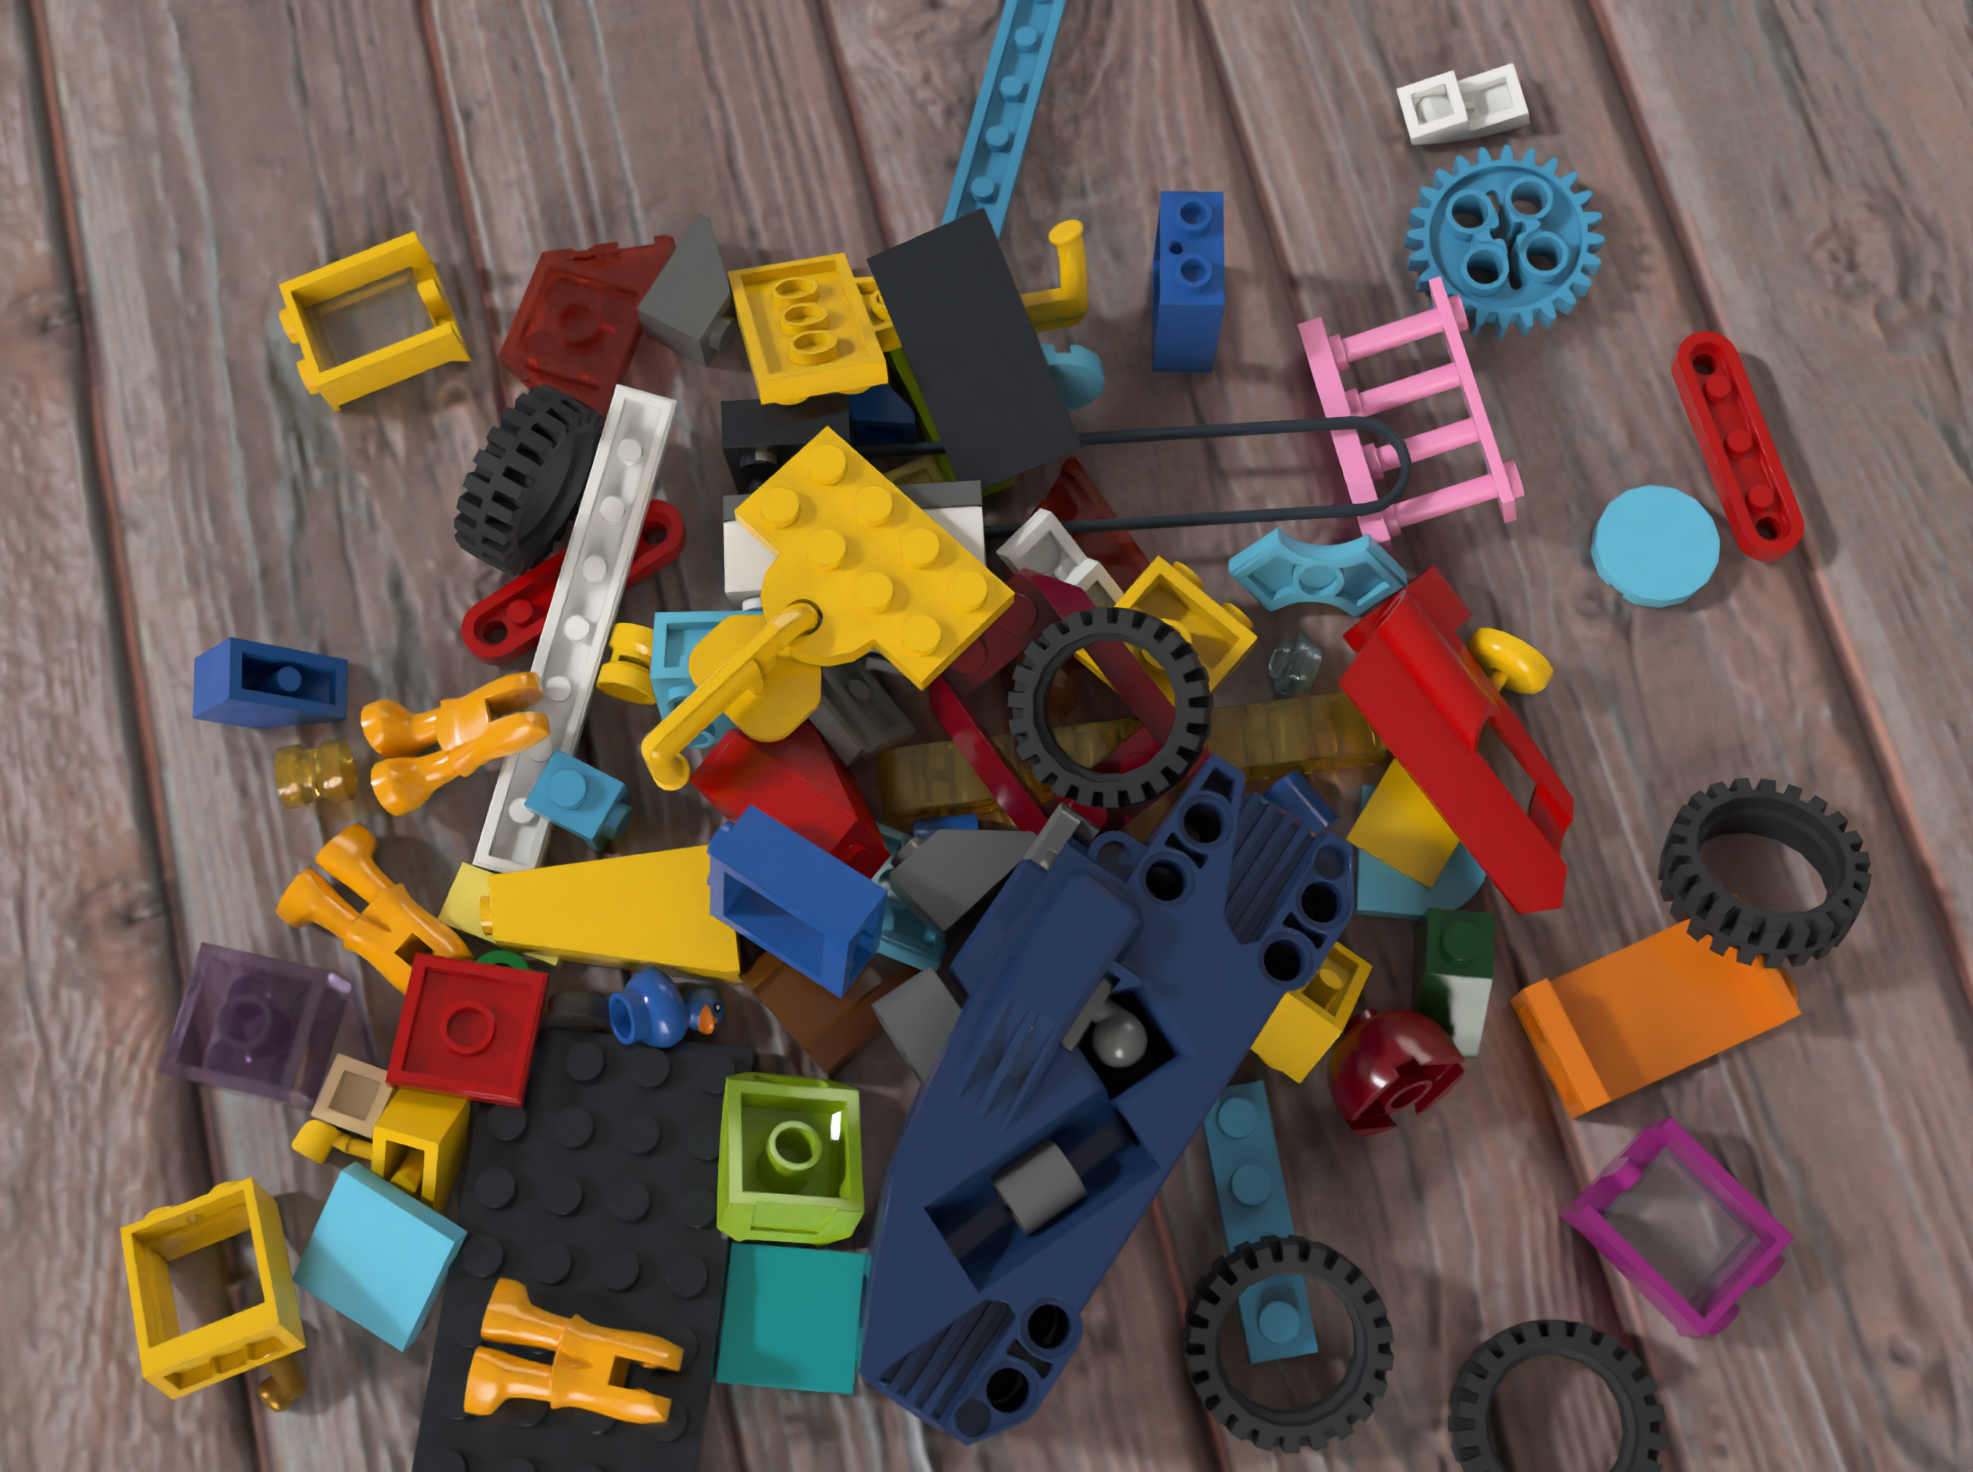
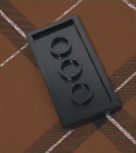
M985 208L978 209L866 259L957 481L981 480V490L1083 448Z

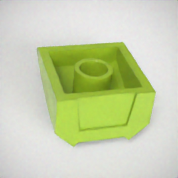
M744 1072L726 1077L718 1164L717 1228L737 1242L749 1239L809 1243L819 1247L851 1237L865 1213L859 1090L836 1081L816 1077L760 1072Z

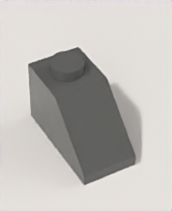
M699 213L637 307V312L646 337L706 368L717 351L724 352L731 345L737 333L738 320L710 218Z
M938 829L926 841L920 836H916L905 844L891 860V865L895 869L889 874L890 889L945 945L997 897L1038 836L1033 831Z

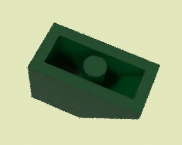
M1427 908L1414 927L1411 1011L1420 1012L1435 1020L1450 1036L1464 1058L1475 1059L1478 1056L1493 982L1495 914Z

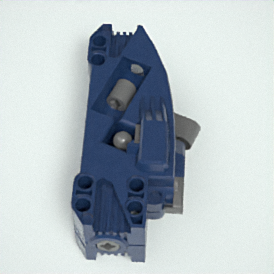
M1212 754L1178 790L1143 844L1121 831H1108L1099 835L1092 842L1101 828L1061 802L949 967L950 978L964 998L960 1008L931 967H927L871 1004L877 1018L919 1081L920 1086L882 1177L863 1270L855 1358L859 1374L862 1378L923 1422L940 1432H947L965 1446L972 1445L1023 1423L1038 1410L1079 1345L1083 1335V1320L1080 1315L1283 996L1304 987L1314 977L1354 911L1353 846L1331 831L1324 836L1316 835L1311 828L1277 804L1264 799L1256 791L1252 794L1243 793L1247 788V785L1244 784L1245 773L1217 754ZM1148 888L1154 893L1155 897L1148 891ZM1145 1054L1152 1065L1108 1094L1107 1089L1098 1076H1106L1115 1072L1118 1068L1134 1065ZM1047 1304L1049 1309L1047 1327L1042 1333L1030 1336L1028 1333L1030 1315L1036 1308ZM1011 1368L1012 1379L1005 1391L997 1395H987V1384L990 1377L998 1370Z

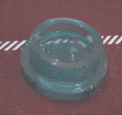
M1297 632L1288 642L1281 640L1275 647L1269 663L1268 675L1275 678L1276 692L1284 695H1289L1292 691L1305 694L1311 687L1320 665L1321 648L1309 643L1307 635Z

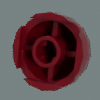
M1371 1008L1359 1012L1348 1020L1343 1030L1344 1035L1334 1046L1327 1066L1328 1089L1336 1107L1354 1135L1370 1136L1386 1132L1398 1126L1388 1115L1414 1104L1418 1116L1440 1101L1462 1079L1465 1070L1460 1063H1464L1465 1059L1441 1026L1424 1014L1402 1009H1392L1378 1013L1376 1009Z

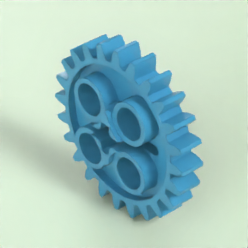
M1504 145L1499 160L1492 161L1485 147H1480L1474 166H1471L1461 155L1456 156L1452 167L1453 176L1440 168L1436 170L1432 182L1435 189L1422 186L1417 199V203L1421 207L1412 208L1407 224L1415 229L1407 231L1404 247L1415 250V252L1409 255L1406 268L1407 271H1425L1417 280L1416 292L1429 291V280L1441 276L1447 297L1459 294L1466 316L1472 318V335L1477 336L1485 322L1494 324L1497 339H1503L1509 323H1515L1523 337L1528 336L1533 326V318H1536L1546 329L1552 327L1556 319L1555 308L1569 315L1577 303L1574 295L1586 296L1592 285L1591 280L1587 276H1595L1602 262L1601 259L1593 254L1600 251L1605 242V236L1592 233L1598 227L1602 214L1601 212L1594 211L1583 212L1593 196L1592 191L1588 190L1574 194L1571 189L1578 174L1574 171L1559 179L1554 175L1558 159L1555 157L1550 159L1542 168L1536 166V155L1533 148H1529L1522 161L1513 159L1510 145ZM1492 194L1496 196L1499 205L1498 214L1497 211L1495 212L1494 206L1487 195ZM1523 200L1530 202L1537 208L1539 213L1534 215L1522 214L1514 208L1512 203ZM1457 214L1472 215L1479 221L1480 226L1476 228L1462 227L1455 222L1453 216ZM1500 226L1501 239H1494L1497 228ZM1514 244L1509 257H1507L1506 245ZM1531 255L1544 256L1551 261L1554 269L1547 271L1538 270L1529 263L1527 257ZM1473 268L1488 270L1493 275L1495 282L1490 284L1475 282L1467 271ZM1509 269L1510 272L1512 271L1515 282L1520 287L1518 290L1510 286L1508 278ZM1432 302L1429 308L1430 310L1434 309Z

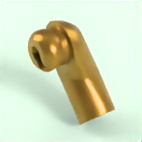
M295 1352L262 1364L271 1375L257 1389L258 1397L266 1406L277 1413L284 1412L291 1406L295 1398L302 1399L307 1389L308 1379Z

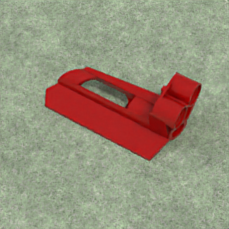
M1432 565L1342 635V638L1356 654V657L1337 684L1514 911L1519 915L1561 909L1568 867L1560 858V852L1567 828L1573 822L1574 798L1455 632L1473 613L1438 568ZM1486 721L1536 784L1527 814L1478 753V742Z

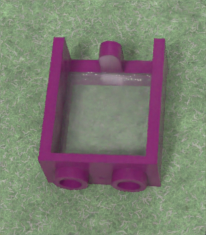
M1672 1117L1647 1123L1559 1216L1576 1228L1677 1329L1676 1332L1680 1336L1703 1337L1706 1333L1713 1337L1729 1326L1740 1311V1308L1735 1304L1737 1299L1751 1284L1758 1288L1778 1273L1785 1263V1259L1780 1253L1794 1239Z

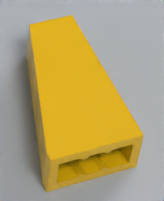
M709 844L488 875L489 896L480 897L479 900L481 925L484 935H493L494 941L502 950L510 951L517 955L526 953L559 958L561 961L632 971L656 967L668 976L725 984L742 983L738 976L743 972L739 933L710 914V886L707 885L710 874V856L707 855Z

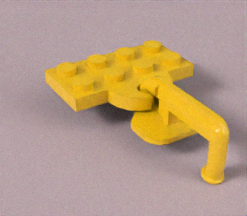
M1079 220L1061 222L1048 235L1049 241L1056 245L1058 251L1061 288L1021 294L1036 333L1077 325L1088 312L1087 263L1082 237L1084 227ZM845 253L727 271L732 301L761 405L774 402L780 405H794L805 401L810 396L833 392L858 394L868 390L871 386L888 383L886 360L883 353L899 349L902 345L874 277L854 278Z
M826 426L734 510L736 521L776 557L765 572L760 594L764 615L729 616L722 620L693 648L689 657L688 668L691 679L697 689L642 741L641 752L656 784L662 789L674 791L683 787L690 777L691 770L689 762L680 752L722 712L747 736L754 740L774 742L787 737L821 703L822 666L829 667L854 662L874 648L923 691L1014 603L1015 592L829 426Z

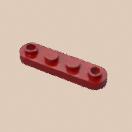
M1701 331L1694 333L1682 342L1672 359L1671 372L1737 545L1746 555L1755 560L1763 562L1780 560L1788 555L1802 538L1804 532L1802 514L1735 346L1729 339L1715 332ZM1693 364L1705 366L1709 370L1710 375L1699 374L1695 371ZM1756 526L1768 528L1773 534V540L1762 538L1757 533Z
M651 499L624 591L675 560L684 550L687 541L686 527L679 511L666 501ZM660 530L667 533L661 543L649 544L646 542L648 535L653 531ZM567 548L476 603L468 610L462 621L461 635L465 645L477 660L493 666L504 665L538 646ZM500 628L508 630L507 636L502 642L497 644L488 642V638L494 630Z

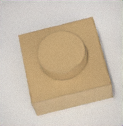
M337 1053L310 1116L373 1139L374 1124L399 1089L390 1088L386 1085L385 1080L388 1071Z

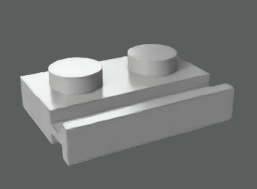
M859 658L854 662L829 667L822 666L821 703L808 718L847 767L853 765L858 758L863 757L867 760L904 746L917 731Z

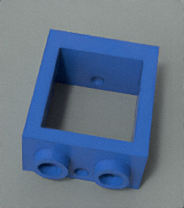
M1161 191L1152 258V372H1212L1225 307L1223 192Z
M750 805L736 823L728 820L722 824L708 846L707 855L710 856V874L707 885L710 886V914L842 999L879 949L888 891L758 808Z

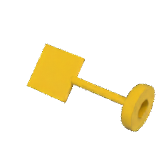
M1478 628L1467 642L1466 647L1498 692L1503 687L1521 694H1535L1543 690L1553 676L1552 666L1541 653L1524 641L1506 632L1492 628ZM1395 758L1345 839L1429 890L1433 887L1460 841Z

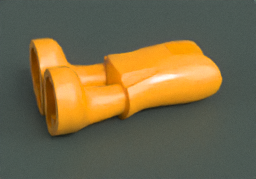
M521 672L500 677L464 696L443 699L440 701L441 707L427 712L413 713L401 703L392 699H380L364 706L361 711V725L364 735L372 748L380 755L388 758L375 763L371 769V784L374 794L385 810L394 816L409 814L419 809L433 795L437 788L459 775L468 777L481 765L526 750L551 734L548 717L543 713L521 712L502 717L532 706L543 698L542 686L537 673ZM437 743H439L442 748V750L425 756L416 757L418 754H420L427 748Z
M355 823L332 838L319 851L315 861L329 875L349 887L369 903L360 914L337 893L323 876L314 869L308 868L298 874L288 886L279 901L275 911L276 915L287 925L297 929L307 927L313 923L326 928L344 941L343 949L354 952L366 959L403 995H406L416 952L425 953L431 948L433 950L432 953L437 956L473 961L475 957L459 935L417 904L409 895L403 883L395 885L373 861L377 850L376 838L362 823Z
M503 1277L498 1280L483 1319L481 1338L485 1341L499 1344L543 1348L556 1351L552 1366L520 1358L501 1350L478 1346L473 1356L468 1376L464 1402L465 1413L479 1416L491 1415L506 1399L530 1398L549 1401L551 1409L577 1407L628 1422H667L672 1404L671 1399L650 1394L644 1389L634 1388V1390L624 1388L630 1363L639 1364L640 1367L646 1369H663L678 1372L681 1367L684 1349L652 1334L595 1325L586 1321L578 1314H575L570 1319L549 1313L530 1302L526 1285Z

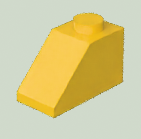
M1336 941L1314 977L1304 987L1283 996L1250 1049L1257 1053L1266 1065L1277 1071L1284 1072L1300 1084L1343 1032L1373 966Z
M399 1089L374 1124L371 1171L443 1216L467 1147L471 1100Z

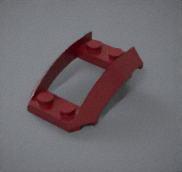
M1024 567L1005 582L1015 592L1014 603L928 685L930 708L973 770L1020 831H1033L1038 836L1056 808L1063 802L1101 828L1092 840L1093 842L1103 833L1121 829L1168 791L1149 801L1127 807H1089L1077 804L1075 800L1063 798L1056 793L1042 803L1003 754L964 700L966 696L1027 649L1032 641L1038 640L1043 635L1042 631L1051 624L1060 622L1065 619V616L1075 612L1097 608L1083 588ZM1099 641L1085 647V651L1143 724L1088 768L1099 773H1126L1146 765L1165 746L1175 722V707L1123 641ZM1205 745L1198 762L1191 767L1189 773L1182 780L1185 778L1188 780L1212 755Z

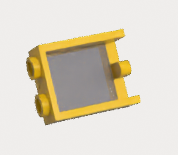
M415 231L279 284L287 307L278 311L281 323L290 341L294 345L299 343L304 355V359L296 362L302 381L312 396L320 393L335 412L341 410L340 405L449 361H472L435 262Z

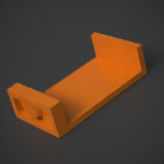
M1688 919L1549 981L1546 978L1530 985L1510 999V1002L1570 1120H1573L1801 1015L1802 1013L1796 1003L1798 1001V992L1791 976L1783 967L1779 969L1764 968L1762 955L1757 954L1750 966L1736 962L1738 950L1730 946L1723 957L1709 950L1713 937L1706 935L1697 942L1686 933L1691 920Z

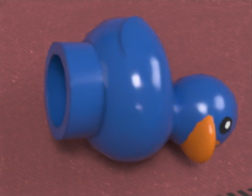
M649 967L634 974L625 986V990L613 993L608 1002L610 1024L620 1042L628 1045L641 1041L657 1049L670 1048L679 1043L688 1027L700 1031L702 1034H711L714 1027L721 1022L725 1014V1003L717 990L709 986H696L687 991L682 997L673 980L656 967Z

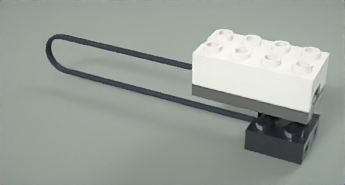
M848 394L810 396L805 401L794 405H780L775 402L761 405L760 399L721 401L722 449L739 494L723 496L725 594L732 611L763 610L760 594L765 572L776 559L770 551L736 521L734 510L826 426H829L864 459L946 454L942 442L859 446L856 428L853 425V414ZM1359 416L1077 433L1083 446L1346 429L1367 430L1385 438L1396 450L1401 464L1400 479L1394 489L1383 498L1360 504L1062 521L1060 523L1069 534L1366 516L1382 512L1399 500L1410 480L1412 460L1406 442L1391 426L1375 418ZM981 480L895 485L985 567H987L986 539L1011 537L1024 525L985 526Z

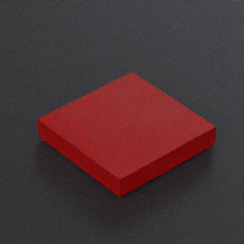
M416 952L385 1080L386 1085L390 1088L523 1108L550 981L549 974Z

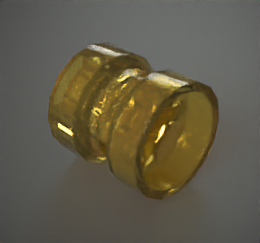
M345 737L324 740L318 748L306 749L301 744L277 748L274 761L275 778L280 799L287 809L308 807L314 799L326 797L332 803L355 799L357 793L356 766L352 749Z

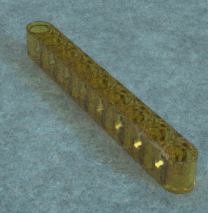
M1344 692L1214 708L1211 710L1210 722L1213 723L1210 736L1204 744L1211 754H1217L1244 772V782L1285 777L1294 770H1298L1301 774L1389 764L1395 758ZM1138 718L1057 727L1052 728L1058 745L1077 764L1088 768L1143 724ZM1009 733L991 736L1042 803L1055 794L1051 791V786L1040 782L1030 772L1033 768L1029 762L1022 761L1016 749L1019 746L1016 735ZM953 741L894 748L880 753L876 758L883 819L888 823L910 824L913 823V819L1005 812ZM1185 778L1169 791L1179 790L1188 780Z

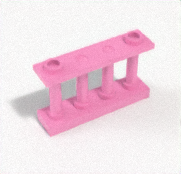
M1441 276L1429 280L1434 309L1341 339L1339 334L1327 337L1321 317L1297 324L1326 418L1346 416L1367 417L1460 386L1470 418L1404 439L1412 460L1411 463L1478 442L1488 474L1392 504L1382 512L1357 516L1362 536L1368 533L1393 559L1396 557L1390 538L1401 535L1400 528L1497 498L1504 523L1517 520L1515 498L1524 496V489L1515 461L1510 460L1502 463L1459 333L1469 329L1459 294L1447 297ZM1442 332L1452 363L1359 394L1356 388L1344 392L1339 372L1350 369L1349 362ZM1356 429L1330 430L1352 503L1360 504L1378 500L1373 482L1384 479L1383 472L1401 467L1396 450L1391 444L1376 449L1374 443L1361 446Z

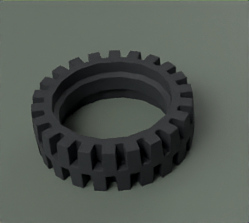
M542 384L541 387L536 385L530 388L528 394L522 393L516 399L514 409L508 407L501 415V426L499 428L492 427L486 436L488 441L486 449H479L473 460L477 464L475 471L466 475L463 487L468 490L458 498L456 509L460 513L454 518V528L458 530L455 534V539L460 544L459 547L486 564L512 576H516V574L519 576L524 575L528 569L531 570L538 566L541 557L546 558L553 551L554 540L560 542L564 536L568 520L573 521L578 514L579 509L577 505L583 498L604 428L602 425L605 421L600 412L569 394Z
M1121 607L1092 608L1078 611L1065 616V619L1053 623L1043 630V635L1038 640L1032 641L1025 650L1024 654L1026 657L1023 663L1016 666L1012 677L1013 680H1016L1014 691L1009 692L1008 707H1012L1013 719L1008 720L1011 735L1017 736L1019 746L1016 749L1022 761H1028L1033 769L1030 772L1040 782L1051 786V791L1063 798H1070L1075 800L1077 804L1089 807L1115 808L1137 805L1165 793L1179 783L1189 773L1191 767L1198 762L1204 751L1205 741L1210 736L1213 723L1210 722L1211 710L1214 709L1213 694L1210 693L1208 684L1210 679L1206 667L1202 666L1198 658L1199 654L1191 643L1187 642L1180 632L1162 620L1138 610ZM1099 641H1124L1146 650L1165 669L1175 693V722L1165 746L1146 765L1126 773H1099L1077 764L1058 745L1048 721V694L1057 671L1076 651Z
M1737 778L1733 780L1729 789L1721 781L1710 785L1706 794L1701 790L1690 797L1688 804H1683L1678 812L1660 857L1661 860L1658 867V880H1662L1660 892L1664 902L1673 901L1670 914L1677 923L1691 919L1686 933L1697 942L1706 935L1713 937L1709 950L1722 957L1729 946L1737 949L1736 962L1751 966L1758 954L1762 955L1764 968L1779 969L1786 957L1793 968L1806 965L1811 956L1817 961L1827 956L1833 946L1837 948L1845 939L1857 919L1866 899L1872 874L1867 873L1871 865L1868 852H1860L1863 844L1862 838L1857 830L1844 833L1849 820L1839 811L1829 816L1824 815L1828 802L1816 795L1808 803L1799 800L1803 789L1788 784L1784 794L1776 792V780L1763 778L1760 779L1756 789H1752L1748 778ZM1751 833L1778 840L1802 854L1816 869L1827 891L1826 899L1821 905L1813 909L1798 912L1778 913L1748 905L1724 891L1704 869L1699 854L1700 847L1705 841L1721 834Z
M1275 1234L1261 1236V1241L1255 1243L1245 1241L1234 1246L1235 1252L1227 1257L1221 1255L1211 1264L1212 1270L1206 1277L1202 1275L1194 1287L1195 1295L1192 1301L1188 1300L1184 1314L1186 1321L1185 1328H1182V1344L1185 1362L1190 1379L1203 1404L1219 1424L1222 1423L1231 1434L1242 1441L1248 1439L1257 1448L1271 1451L1272 1447H1279L1284 1453H1300V1447L1310 1446L1313 1451L1329 1447L1327 1440L1336 1435L1342 1441L1353 1434L1354 1430L1351 1425L1359 1418L1365 1423L1375 1411L1371 1404L1376 1396L1383 1399L1388 1387L1385 1379L1387 1370H1393L1394 1354L1390 1349V1342H1394L1392 1325L1387 1318L1386 1313L1388 1312L1380 1295L1364 1273L1347 1257L1328 1245L1317 1240L1316 1242L1308 1240L1303 1236L1289 1234L1288 1238H1279ZM1302 1275L1325 1284L1342 1300L1353 1324V1354L1344 1378L1325 1398L1302 1408L1272 1409L1249 1400L1230 1382L1221 1362L1220 1331L1229 1307L1249 1286L1271 1276Z
M1559 1319L1533 1320L1511 1326L1484 1341L1474 1350L1475 1354L1465 1361L1458 1373L1460 1378L1457 1386L1452 1388L1449 1400L1452 1403V1412L1448 1416V1432H1451L1454 1445L1451 1448L1455 1461L1460 1463L1464 1472H1506L1492 1448L1488 1423L1494 1391L1509 1370L1534 1356L1556 1354L1582 1362L1604 1380L1618 1403L1623 1434L1618 1459L1609 1472H1660L1662 1464L1657 1463L1659 1452L1666 1451L1667 1435L1661 1434L1660 1421H1664L1666 1418L1663 1404L1656 1403L1653 1395L1657 1388L1651 1376L1642 1373L1639 1368L1642 1363L1632 1351L1622 1349L1618 1345L1620 1341L1608 1333L1594 1330L1593 1326Z

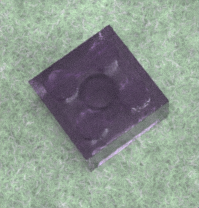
M202 942L159 1073L186 1084L312 1113L352 985L328 970Z

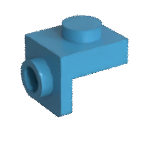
M557 748L524 803L528 811L585 840L589 847L598 852L602 851L608 839L616 842L621 837L633 813V807L628 805L631 796L623 782Z

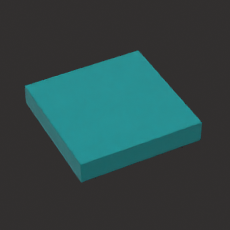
M732 1242L716 1383L854 1395L857 1372L855 1355L862 1277L867 1254Z

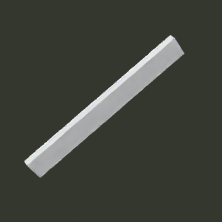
M619 384L616 385L530 671L537 673L540 678L543 698L536 704L518 711V713L540 712L548 717L551 734L533 747L504 757L472 865L498 873H508L542 868L555 824L528 811L524 803L556 748L575 758L596 687L597 676L605 657L609 637L615 623L678 410L677 400Z

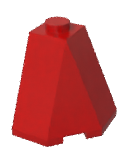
M806 719L787 737L774 742L757 741L747 736L740 728L730 729L688 779L727 820L736 823L746 809L753 805L870 880L891 856L850 767L845 765L809 719Z

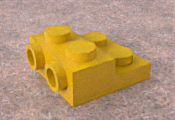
M1158 555L1113 607L1129 608L1144 612L1162 620L1180 632L1181 636L1191 643L1199 654L1198 658L1202 666L1206 667L1210 679L1208 682L1210 693L1214 695L1254 649L1258 639L1251 632L1254 625L1240 609L1231 603L1224 602L1220 606L1201 591L1204 588L1202 580L1187 566L1180 562H1175L1171 566ZM1124 642L1175 707V693L1165 669L1146 650ZM1084 648L1074 653V657L1115 690Z

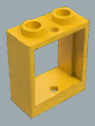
M252 1177L244 1180L223 1182L215 1186L206 1195L178 1206L170 1205L154 1209L144 1219L120 1228L142 1375L146 1381L172 1400L306 1347L278 1203ZM251 1229L265 1302L180 1336L168 1261Z

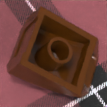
M768 951L762 954L738 976L753 996L770 1010L804 1048L815 1065L831 1080L885 1031L871 1004L923 970L876 952L842 999Z

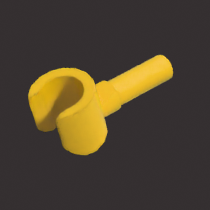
M320 1120L306 1122L291 1144L293 1149L323 1165L334 1147L344 1153L372 1160L373 1143L353 1138L352 1135L343 1133L331 1124Z

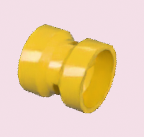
M616 623L612 627L608 646L612 653L609 662L600 667L595 683L597 689L611 697L634 704L654 705L657 702L650 681L653 629L631 623Z

